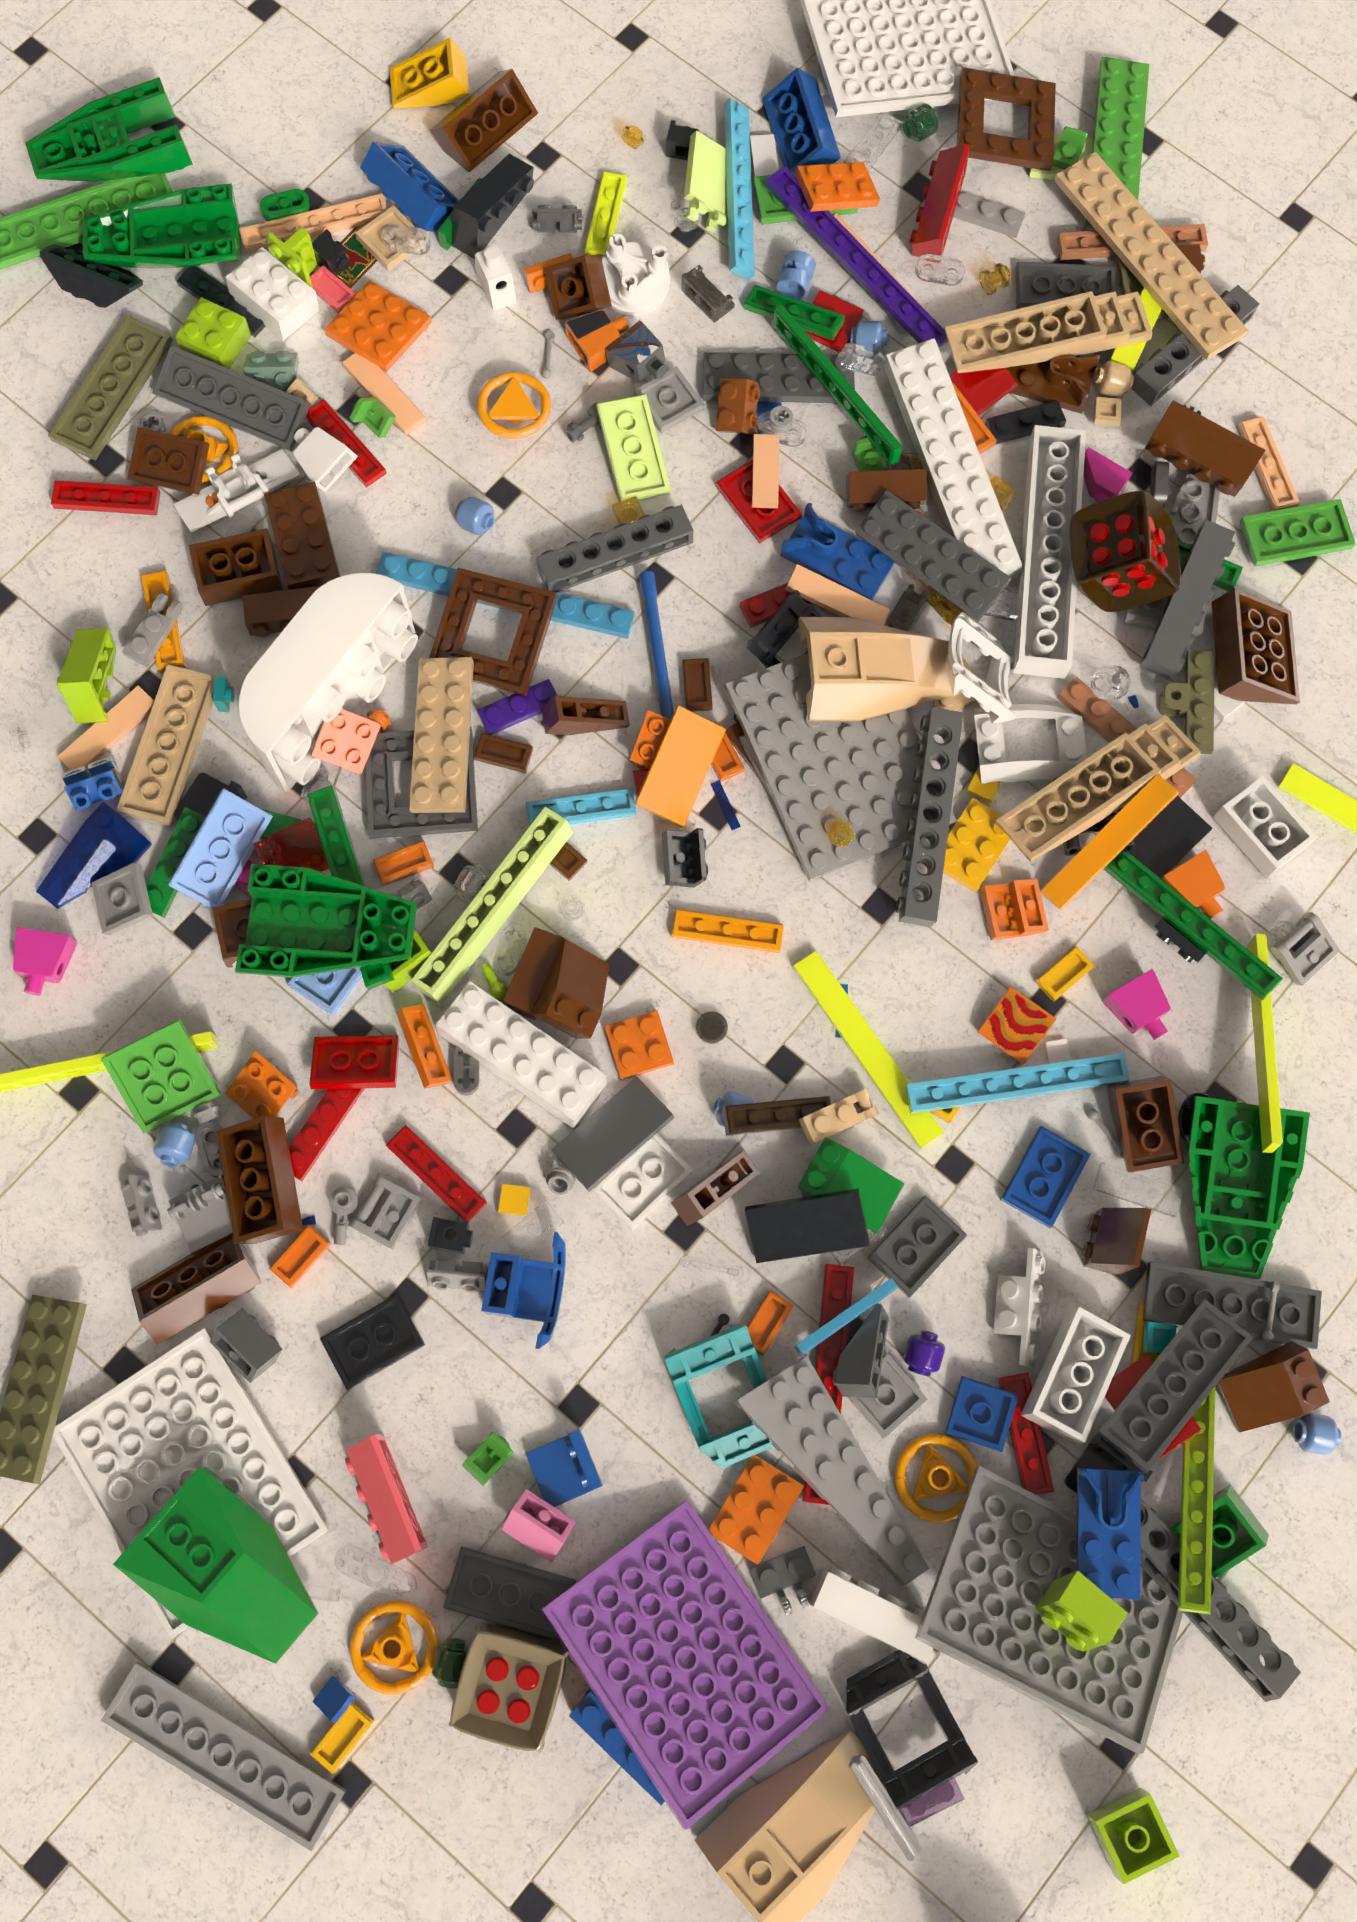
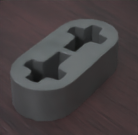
M1155 461L1151 471L1150 494L1164 508L1168 497L1169 462Z
M456 1046L454 1050V1087L461 1095H472L479 1087L480 1063L471 1056L469 1058V1066H464V1058L459 1056V1053L464 1052L460 1047ZM464 1071H469V1078L474 1081V1083L469 1084L468 1089H464L463 1084L458 1083L464 1079Z

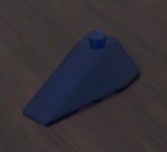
M103 801L82 824L36 892L56 909H59L85 894L87 889L92 887V882L132 863H136L152 846V843L124 817Z

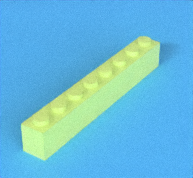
M544 807L412 978L411 982L420 992L440 1006L573 834L566 819L549 808Z

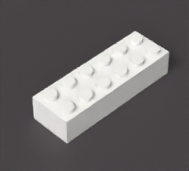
M470 981L436 1024L439 1036L455 1047H460L465 1054L477 1059L485 1068L573 1129L607 1084V1075Z

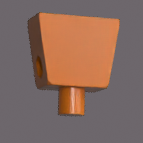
M1206 850L1161 878L1197 909L1201 908L1208 918L1213 919L1224 911L1215 898L1225 890V885Z

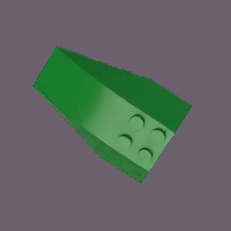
M1195 1096L1187 1153L1201 1270L1253 1279L1261 1278L1274 1244L1272 1242L1276 1231L1280 1229L1287 1203L1291 1201L1294 1185L1297 1178H1300L1303 1170L1310 1112L1280 1108L1283 1143L1273 1153L1262 1152L1259 1105Z

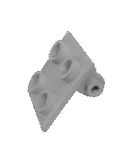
M221 1176L168 1201L171 1206L167 1209L171 1219L176 1218L191 1253L233 1233L226 1188Z

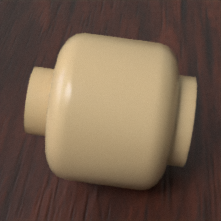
M1107 361L1102 367L1097 368L1093 381L1096 383L1098 393L1120 398L1130 391L1134 375L1131 374L1129 366Z

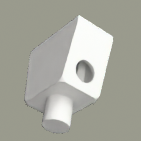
M499 246L489 247L475 254L476 275L493 311L517 303L512 274ZM498 282H501L502 289L495 288Z
M319 427L314 428L311 433L305 428H301L294 435V440L299 446L294 450L293 455L310 480L315 482L316 486L324 492L331 487L358 457L346 445Z

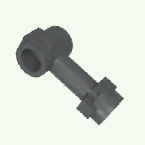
M597 403L589 407L587 411L589 417L578 424L571 422L567 425L564 431L572 443L584 439L583 433L597 424L601 428L596 409Z

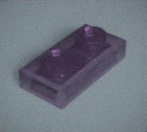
M954 1778L912 1802V1806L902 1808L901 1811L907 1825L911 1827L965 1799Z

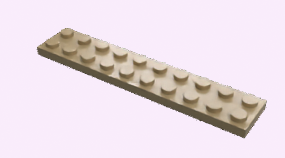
M1096 152L1056 174L1055 182L1205 360L1210 359L1246 336L1249 330Z

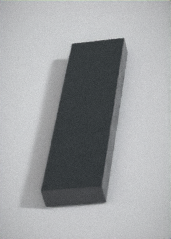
M189 267L177 280L179 287L198 300L202 297L245 317L253 337H256L264 329V322L261 319L258 320L247 311L246 307L241 306L235 301V297L229 293L228 287L198 267Z

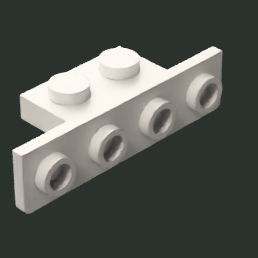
M1028 1248L1026 1277L998 1275L994 1321L995 1334L1021 1336L1019 1365L1027 1368H1034L1035 1362L1039 1358V1346L1036 1344L1037 1332L1041 1329L1039 1303L1042 1302L1044 1296L1043 1287L1041 1286V1274L1045 1272L1046 1268L1043 1253L1034 1248Z

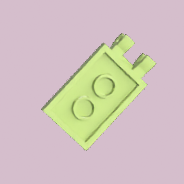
M696 130L690 136L684 198L690 201L687 218L695 222L698 219L699 212L703 215L709 212L706 229L714 233L717 231L718 224L722 226L726 224V217H728L726 148Z

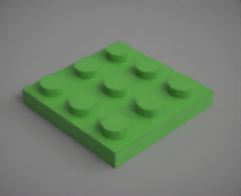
M181 1019L101 1059L143 1133L222 1093Z

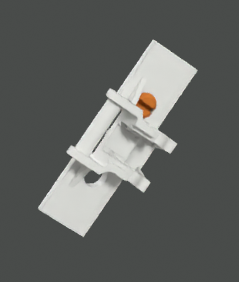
M281 449L249 466L242 464L239 455L235 454L230 457L232 469L219 476L212 466L205 469L211 485L200 490L199 495L192 494L173 504L190 532L192 533L223 516L230 518L234 516L233 513L261 498L265 499V493L272 492L301 477L285 451ZM259 475H264L267 479L262 480Z

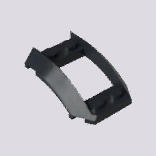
M795 590L780 602L781 606L758 633L747 642L746 648L766 668L781 663L775 655L799 628V617H823L812 605L809 606L799 596L801 593L798 590Z
M897 1650L847 1679L846 1712L897 1810L912 1806V1802L963 1773L967 1774L978 1764L976 1756H974L926 1664L921 1663L901 1650ZM916 1681L947 1741L894 1771L863 1710Z

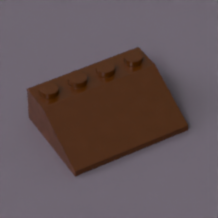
M1233 588L1212 601L1219 694L1237 701L1280 704L1300 703L1291 611L1237 588Z

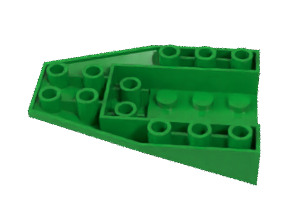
M208 1466L198 1467L113 1563L117 1569L187 1626L275 1664L319 1614L274 1527Z

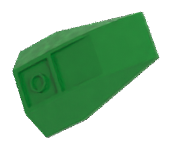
M232 183L181 189L84 218V259L107 265L148 269L182 268L241 261L240 224Z
M251 864L248 892L252 896L246 942L245 945L239 944L236 973L294 978L411 959L417 903L310 868Z

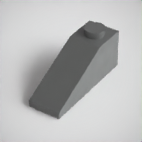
M882 1304L874 1306L839 1356L838 1367H835L833 1371V1382L843 1397L877 1398L889 1317Z

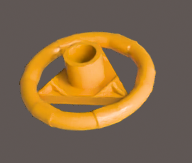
M508 372L492 378L484 385L477 398V412L483 425L493 434L507 439H520L538 432L545 425L551 412V399L546 387L537 378L521 372ZM510 382L488 415V396L495 388ZM519 382L535 389L540 395L541 412L539 416ZM491 419L507 420L512 424L521 423L523 420L535 421L521 429H506Z
M205 415L187 418L175 425L168 433L180 436L184 432V437L209 443L206 465L227 453L222 464L214 469L218 476L232 468L230 457L238 454V440L230 426ZM206 425L215 427L222 432L229 444L206 436L202 431H193L189 428ZM206 472L203 474L202 483L209 482Z
M939 1433L922 1435L912 1440L902 1450L897 1459L894 1470V1483L897 1494L903 1505L920 1519L932 1523L955 1520L958 1518L965 1496L953 1508L946 1511H934L915 1502L966 1491L969 1487L932 1445H940L952 1449L963 1458L966 1463L969 1484L975 1468L978 1467L977 1461L971 1451L954 1437ZM927 1446L913 1496L911 1497L905 1478L906 1466L909 1460L921 1448Z
M387 1601L375 1605L368 1610L355 1626L350 1642V1658L358 1678L372 1690L388 1695H399L411 1691L422 1684L432 1672V1666H435L439 1652L438 1635L431 1618L421 1608L405 1601ZM399 1612L400 1614L367 1651L361 1655V1647L368 1626L378 1617ZM406 1614L411 1616L424 1629L427 1637L428 1647L421 1668L419 1667ZM363 1660L415 1672L416 1674L395 1683L384 1682L377 1679L365 1666Z

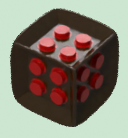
M1145 491L1124 493L1089 505L1071 516L1069 533L1074 576L1083 594L1099 609L1105 612L1125 611L1164 599L1180 589L1181 566L1176 531L1167 511L1151 494Z

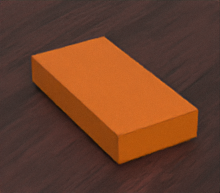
M724 733L711 763L720 782L744 772L745 769L726 733Z
M424 840L373 859L383 886L434 867Z
M308 1224L269 1269L290 1288H293L331 1243Z
M769 1290L747 1326L756 1352L763 1356L794 1307L793 1304Z

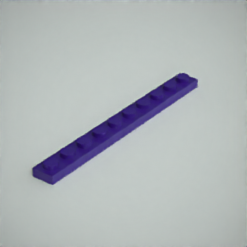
M785 166L766 179L765 186L918 344L935 338L937 346L940 348L948 342L944 329L828 210L811 212L797 178Z

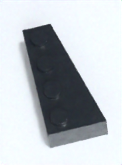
M508 154L453 206L451 246L475 259V254L485 249L525 195L532 190L534 185V167Z

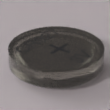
M706 1012L698 1018L696 1033L703 1042L715 1044L722 1041L727 1034L728 1024L721 1014Z

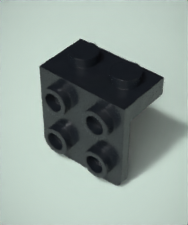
M199 773L175 809L174 816L179 820L185 807L207 816L222 788L245 801L247 795L242 786L234 781L227 785L206 773Z
M1096 1434L1065 1477L1064 1483L1077 1494V1468L1144 1472L1100 1435ZM1149 1470L1147 1474L1144 1473V1480L1141 1479V1482H1146L1153 1471Z

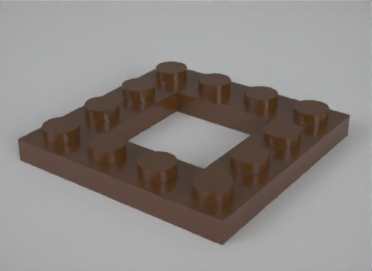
M962 67L959 80L956 146L970 145L968 158L1050 171L1053 166L1056 83ZM985 99L1029 106L1028 140L984 133Z
M458 568L429 658L472 657L474 661L473 682L527 696L558 595L556 592ZM477 602L522 613L508 661L462 650Z

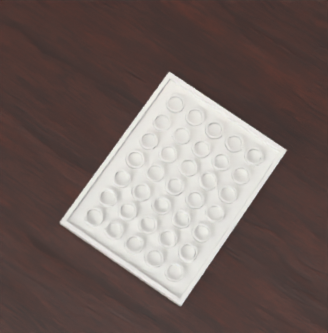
M800 0L836 117L958 104L959 80L962 67L1015 76L990 0Z
M203 1328L55 1426L53 1437L121 1554L198 1467L208 1466L274 1527L288 1556L291 1557L330 1529L227 1360L210 1343L212 1336L207 1328ZM143 1590L170 1638H174L189 1627Z

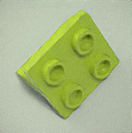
M301 227L284 243L269 232L266 236L269 243L268 249L272 256L313 289L309 274L318 264L309 232Z

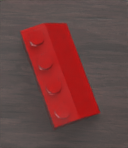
M963 144L939 151L937 161L932 160L929 170V176H932L930 184H925L922 199H926L924 207L919 206L916 222L919 225L917 230H912L909 245L913 246L912 256L941 262L967 170L970 145Z

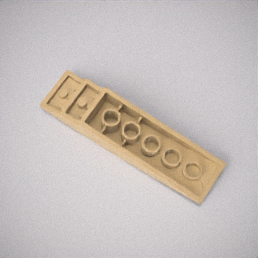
M1093 291L944 328L958 373L1051 361L1059 355L1079 356L1151 340L1153 335L1138 291L1117 296L1115 291L1094 296Z
M1164 715L1149 726L1145 723L1129 735L1125 732L998 818L996 823L1031 862L1127 805L1157 774L1166 780L1197 759L1201 751Z

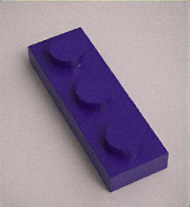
M547 679L529 687L527 696L517 693L478 709L477 714L486 733L493 735L541 714V709L554 696L558 695L550 679Z

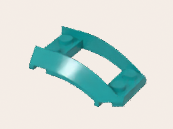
M746 1324L729 1325L730 1329L679 1350H676L674 1347L664 1357L700 1452L711 1458L721 1468L774 1447L771 1444L772 1441L760 1428L757 1429L751 1423L752 1421L710 1437L688 1381L742 1359L753 1389L765 1382L767 1378Z

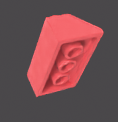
M374 1434L346 1449L348 1457L345 1458L346 1466L351 1475L356 1474L360 1484L356 1486V1491L361 1502H367L371 1513L367 1515L373 1532L377 1530L379 1532L382 1542L378 1543L384 1560L389 1559L390 1563L394 1564L428 1548L384 1435Z

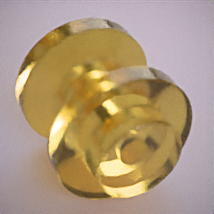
M1002 263L993 265L992 272L983 270L979 274L980 284L988 295L996 293L998 285L1001 288H1005L1010 284L1011 272Z

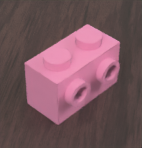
M526 1489L511 1510L502 1530L552 1563L577 1522Z

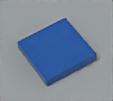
M961 1376L945 1433L1003 1452L1019 1395Z

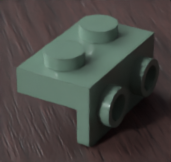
M286 350L276 353L254 351L246 356L243 366L244 375L279 390L286 391L297 378L298 353H290Z

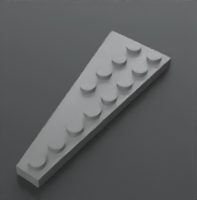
M1189 472L1186 474L1169 516L1175 528L1177 540L1192 546L1199 528L1206 519L1216 523L1220 491L1209 483L1199 481ZM1170 596L1129 609L1124 618V623L1156 629ZM1206 603L1202 608L1204 612L1206 611ZM1205 615L1199 627H1194L1193 635L1200 637L1203 633Z
M807 1356L734 1400L736 1406L740 1407L752 1420L751 1423L757 1429L760 1428L772 1441L771 1444L775 1449L784 1454L794 1465L793 1468L822 1499H825L837 1512L836 1515L856 1532L859 1540L868 1545L879 1557L878 1560L901 1585H907L929 1569Z

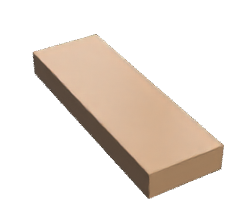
M754 434L752 508H778L779 435Z

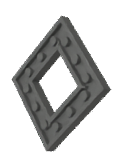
M471 726L465 812L412 813L409 807L396 808L394 761L413 760L414 731L377 734L365 764L368 836L370 839L478 831L473 733Z

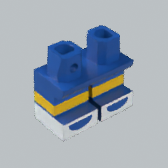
M111 756L88 764V770L92 777H90L86 766L62 774V779L66 785L64 789L75 810H82L91 804L102 800H109L123 793L122 777Z

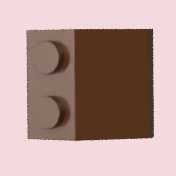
M582 255L544 268L555 320L584 315L612 307L601 255Z

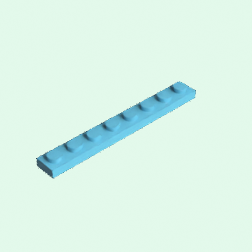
M730 98L724 104L729 271L749 280L755 275L749 108Z
M1124 1053L909 1083L906 1084L905 1090L910 1114L1107 1086L1128 1082L1130 1077Z

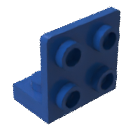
M580 1429L526 1454L543 1500L553 1507H557L603 1486Z

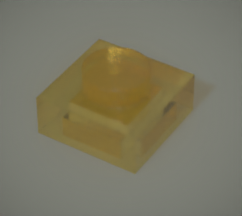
M996 475L990 482L999 506L1003 511L1010 505L1014 491L1006 481H1002Z
M636 496L612 504V510L619 524L632 523L645 515Z

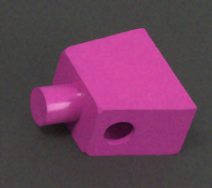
M17 927L13 971L20 977L27 979L24 992L41 996L44 981L60 983L75 951L77 942L69 935Z
M1153 969L1111 992L1102 1000L1104 1005L1132 1034L1145 1027L1153 1040H1156L1168 1032L1160 1018L1166 1015L1171 1010V1007Z

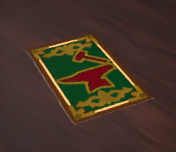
M365 225L355 227L340 242L347 251L346 256L350 259V265L336 277L349 288H352L377 262L376 258L356 239L355 232Z

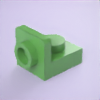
M1065 126L1053 158V166L1065 170L1077 163L1088 134Z
M866 436L855 441L852 456L858 471H884L888 469L883 456Z

